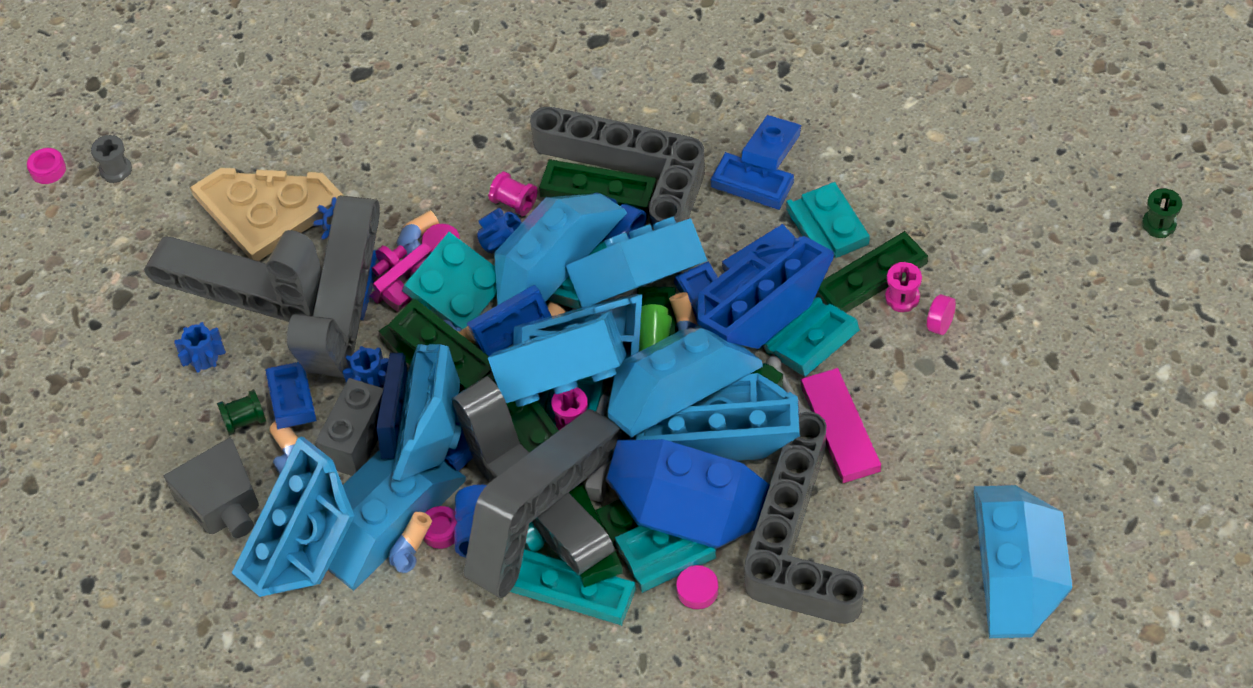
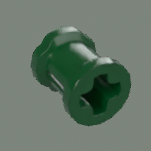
M1159 188L1149 194L1147 200V209L1149 211L1144 214L1142 226L1150 236L1166 238L1175 232L1177 227L1176 216L1180 213L1183 205L1179 194L1167 188ZM1162 199H1166L1164 208L1160 207ZM1160 219H1164L1162 227L1159 228Z
M254 389L248 391V396L227 404L223 401L217 403L229 436L235 434V429L258 421L260 424L267 422Z

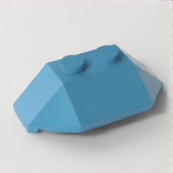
M602 194L545 197L494 252L497 304L505 302L533 285L540 290L546 302L569 277L565 265L588 256L627 214L625 209Z
M703 328L680 330L626 358L620 367L616 368L617 374L614 375L608 417L630 437H633L763 367L762 360L742 345L727 342L715 333Z
M418 344L406 377L392 479L400 481L443 464L448 449H456L461 426L455 424L459 420L451 399L459 394L460 380L448 346L441 344H429L427 346Z
M758 373L748 374L636 434V440L664 439L734 461L764 459L800 436L798 396L791 392H786L779 385Z
M298 437L232 571L234 576L259 597L321 584L355 517L333 460L306 438Z
M378 451L343 484L355 517L328 570L354 591L389 557V551L405 530L414 512L425 513L433 507L441 506L466 481V476L455 470L444 460L443 464L403 480L392 479L395 459H381L380 451Z
M1016 485L974 486L989 639L1033 637L1041 624L1055 611L1073 587L1063 512Z

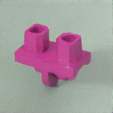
M423 242L400 261L407 254L403 246L399 245L393 251L384 245L378 248L375 253L379 262L372 267V271L378 277L386 270L388 272L373 283L375 291L370 294V297L377 304L384 300L397 312L403 309L412 300L402 291L403 283L415 273L431 254L432 249Z

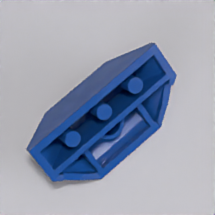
M806 236L795 238L793 243L776 244L750 252L698 293V325L715 333L727 342L756 349L760 348L811 306L834 258V252Z
M664 439L617 440L606 481L615 490L620 501L637 525L716 549L756 530L770 487L769 483L743 463Z

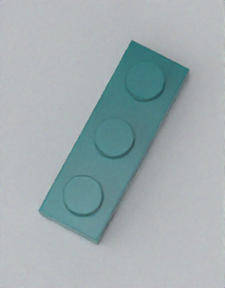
M524 549L520 573L510 592L622 626L635 594L636 585L633 581L614 576L583 587L578 574L564 561Z

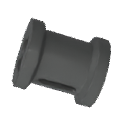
M115 135L102 136L96 139L91 147L93 158L100 164V176L109 183L123 181L132 171L130 160L124 156V144Z

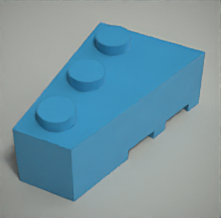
M673 216L653 224L654 231L649 224L629 232L631 239L628 238L627 233H622L605 240L607 248L565 265L581 307L594 305L708 261L692 219L676 223Z
M631 294L514 326L513 345L538 336L543 337L564 330L566 326L574 323L579 325L600 318V314L611 310L626 352V359L639 352L642 294Z
M610 310L600 314V318L579 325L574 323L566 326L564 330L543 337L538 336L496 351L488 357L497 386L506 403L515 401L516 406L520 407L539 400L538 393L553 388L555 394H560L578 387L577 380L592 376L593 382L616 375L615 368L620 367L626 357V352L612 311Z

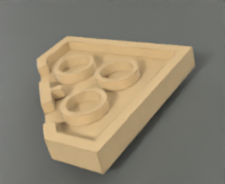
M219 168L190 187L194 198L242 251L255 261H260L272 253L285 231L293 230L302 233L313 226V222L322 219L323 216L317 210V207L322 205L329 209L331 207V199L333 197L337 199L338 196L343 195L323 173L308 172L307 176H288L286 171L257 170L256 174L236 173L235 168Z

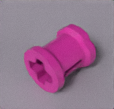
M503 171L494 178L488 197L491 202L495 204L501 202L514 208L515 213L525 216L532 209L538 190L531 183L524 185L511 179V175Z
M900 262L888 270L887 283L889 287L886 290L885 299L887 305L891 306L894 311L909 312L919 304L920 292L918 288L922 282V274L917 266L908 262ZM905 272L906 280L902 281V273ZM901 294H905L904 302H901Z
M578 387L560 394L554 393L551 405L554 414H556L555 422L558 430H561L584 413L588 407L587 396Z

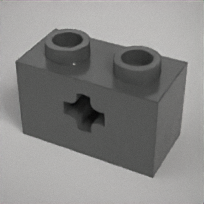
M348 378L315 441L316 447L333 460L338 472L353 476L368 461L378 441L377 423L383 388Z

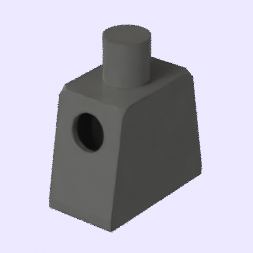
M231 437L163 475L174 499L208 534H215L227 527L234 538H240L247 535L253 529L254 523L248 514L256 510L259 503Z

